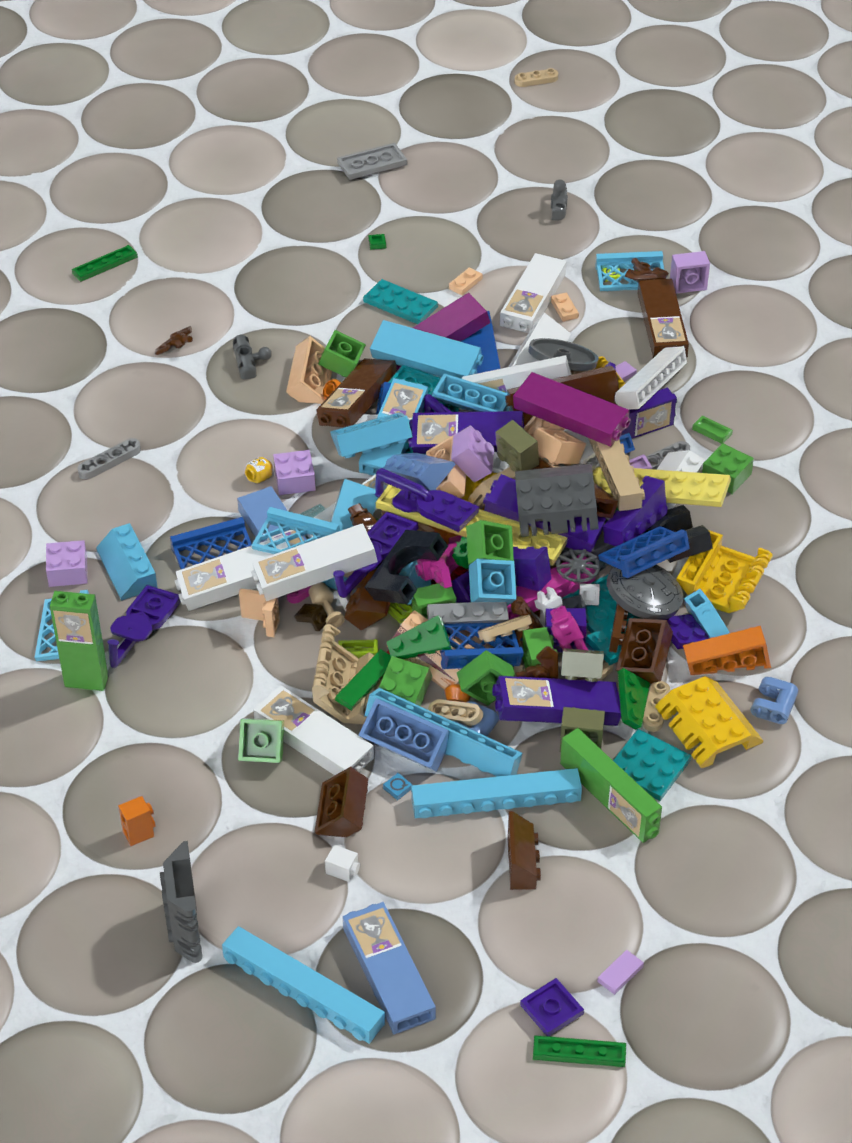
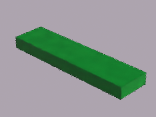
M127 245L73 268L72 274L82 282L136 259L138 254L130 245Z
M380 649L336 695L335 701L352 711L383 678L391 656Z
M534 1035L533 1060L625 1067L626 1043Z

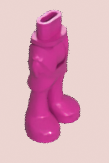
M561 606L551 610V630L562 650L564 648L572 649L571 642H574L577 649L588 650L576 620L570 612H567L566 607Z

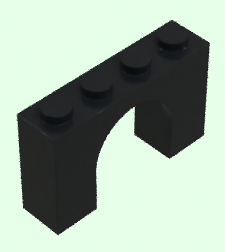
M684 505L668 509L665 516L642 533L644 534L659 526L673 532L679 530L687 531L690 549L667 559L669 563L713 549L710 532L704 525L693 528L690 511Z
M405 530L365 585V589L374 600L407 605L416 593L417 588L408 576L399 575L401 570L409 563L418 559L438 561L448 548V545L439 533Z

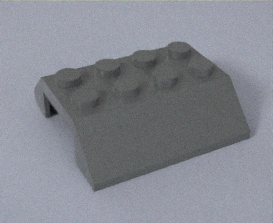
M592 464L515 471L521 537H529L528 524H531L532 536H537L536 521H543L544 535H549L548 522L551 524L552 534L568 533L567 520H570L571 532H575V517H582L581 525L583 531H587L586 518H589L590 530L599 529Z
M183 841L163 862L164 872H160L162 899L169 943L174 942V949L177 953L189 961L197 963L202 960L203 956L198 930L188 841Z

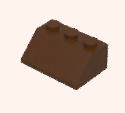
M377 569L370 571L350 592L351 596L345 608L344 618L361 631L387 616L390 602L374 600L365 589V585Z
M629 618L616 667L617 672L625 668L651 684L662 680L673 635L667 620Z
M351 766L322 782L314 831L316 835L349 837L362 829L369 779Z
M508 811L507 840L510 890L536 889L537 881H541V869L536 868V863L540 862L539 850H535V845H538V832L534 833L533 823L513 811Z

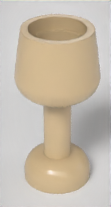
M323 582L312 585L309 589L312 604L322 605L328 615L326 625L330 624L336 628L341 626L345 618L341 612H335L331 606L334 600L333 592Z

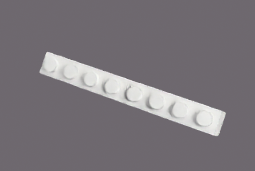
M684 346L664 348L616 392L615 403L628 410L639 409L687 363Z

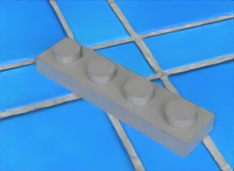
M507 602L427 605L428 620L439 615L444 624L500 623L508 621Z

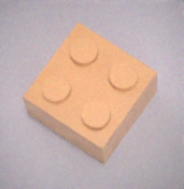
M536 428L533 438L538 442L539 457L548 459L550 464L571 466V464L580 463L586 446L585 442L561 429Z

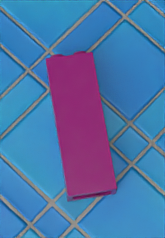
M468 292L413 328L461 342L488 325L490 319L487 311ZM396 365L397 371L400 369V365Z
M534 372L530 373L513 395L515 409L610 447L615 441L620 439L622 431L628 428L631 421L628 409Z

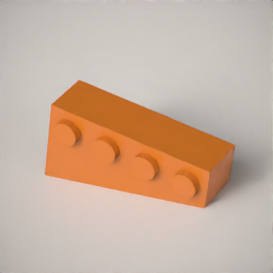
M761 625L683 645L690 675L712 674L722 669L727 672H734L735 668L746 667V670H755V666H764V669L771 668Z

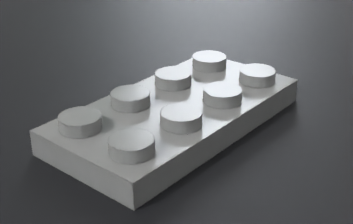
M396 143L337 157V163L347 178L351 180L407 165V159Z

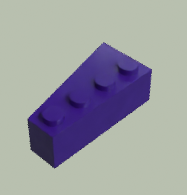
M649 476L643 478V484L640 486L641 489H644L645 500H642V508L625 511L616 510L613 518H610L603 526L604 543L613 546L623 544L640 536L667 514L665 481Z
M513 547L516 586L541 591L552 579L548 548L534 549V547H526L525 549H519L518 547Z

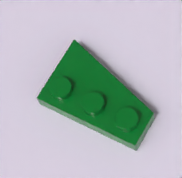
M439 615L386 642L390 656L400 659L417 657L418 654L423 653L434 654L438 650H452L443 620Z
M622 668L618 671L622 723L636 730L642 727L650 683Z

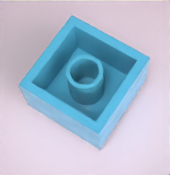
M476 559L469 565L471 602H507L508 606L516 600L514 561Z

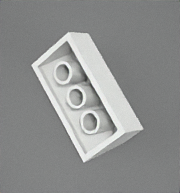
M690 450L669 452L657 470L699 473L705 459ZM666 503L667 510L677 507L678 504Z

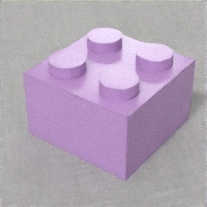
M705 251L672 255L670 279L673 281L676 294L707 290L710 262Z
M470 425L453 435L451 459L474 483L492 473L494 448L491 443L482 437L478 430H475Z
M310 450L273 454L279 495L316 491Z
M85 540L46 543V573L49 587L88 584Z

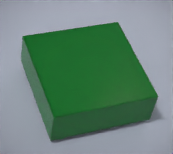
M385 234L368 235L370 250L387 248Z

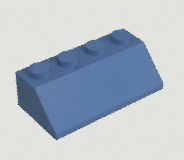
M420 453L393 455L386 461L383 469L420 484L429 491L436 490L456 464L452 461Z
M376 698L358 736L437 772L446 753L449 730Z

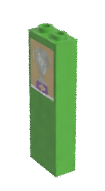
M54 591L50 603V611L64 686L104 691L108 679V670L95 594Z
M579 728L562 737L560 764L565 769L578 768L581 784L642 843L655 838L660 831L662 806Z

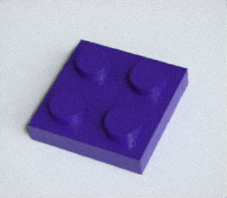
M691 614L677 615L665 619L673 631L671 641L677 649H684L683 645L709 639L708 635Z
M557 978L520 1000V1006L546 1036H551L584 1015L583 1007Z

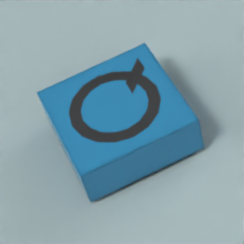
M397 773L383 784V789L398 801L411 791L413 784Z

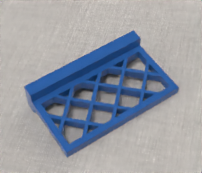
M243 517L170 536L171 549L181 570L185 569L188 563L196 565L204 562L206 558L210 560L217 558L209 554L212 548L221 551L218 555L220 557L224 553L229 554L233 552L227 549L230 543L239 546L237 550L252 545ZM241 534L244 536L242 542L233 539L234 536ZM224 540L227 542L224 547L215 544L216 541ZM206 545L209 547L206 552L197 549L198 546ZM188 550L191 552L188 557L180 555L179 551ZM194 553L203 556L200 562L191 559Z
M659 526L599 554L598 557L600 561L622 570V575L629 578L690 549L687 531L679 530L673 532Z
M499 623L444 624L446 631L452 634L449 637V641L455 649L440 650L442 669H462L485 650L513 667L520 666L524 652L522 647L518 645L514 630H512L513 634L501 637V635H498L497 637L502 639L500 643L495 641L484 642L483 639L478 644L472 640L474 636L479 638V630ZM467 630L471 634L467 637L460 633V631ZM456 636L463 640V643L459 645L452 639ZM506 642L513 647L505 648L502 645ZM488 643L494 648H485L483 646ZM469 644L475 649H466L464 646Z

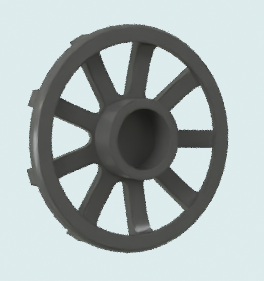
M569 549V551L559 555L556 569L568 581L586 582L598 574L600 563L597 556L587 552L586 549ZM575 554H581L579 558L575 556ZM571 555L573 560L567 558L566 556ZM584 555L590 557V558H587V559L583 560ZM563 560L569 564H560V562ZM594 561L596 565L586 563ZM562 568H570L565 574L560 570ZM586 568L596 569V571L594 574H592ZM574 573L577 574V579H572L568 576ZM586 573L589 577L580 579V574Z

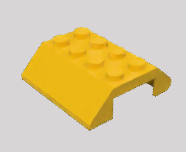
M708 530L713 549L690 556L676 580L687 595L701 589L717 610L726 613L742 610L751 597L750 593L754 592L764 573V568H767L773 554L768 550L758 548L757 556L753 557L722 546L723 535Z
M706 676L672 689L655 705L656 710L662 715L664 720L670 719L677 712L679 713L669 722V727L673 729V732L687 750L693 749L701 741L702 744L691 755L696 759L700 768L712 765L716 754L742 744L747 750L762 744L764 741L719 683Z

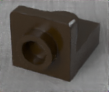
M304 604L294 617L297 622L311 623L315 631H320L326 625L327 614L322 605Z

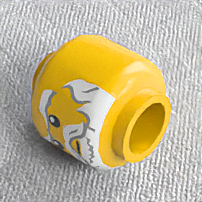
M258 457L248 462L245 469L247 479L257 484L269 479L272 476V463L264 457Z

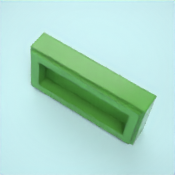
M703 415L692 427V430L721 444L733 432L732 429Z

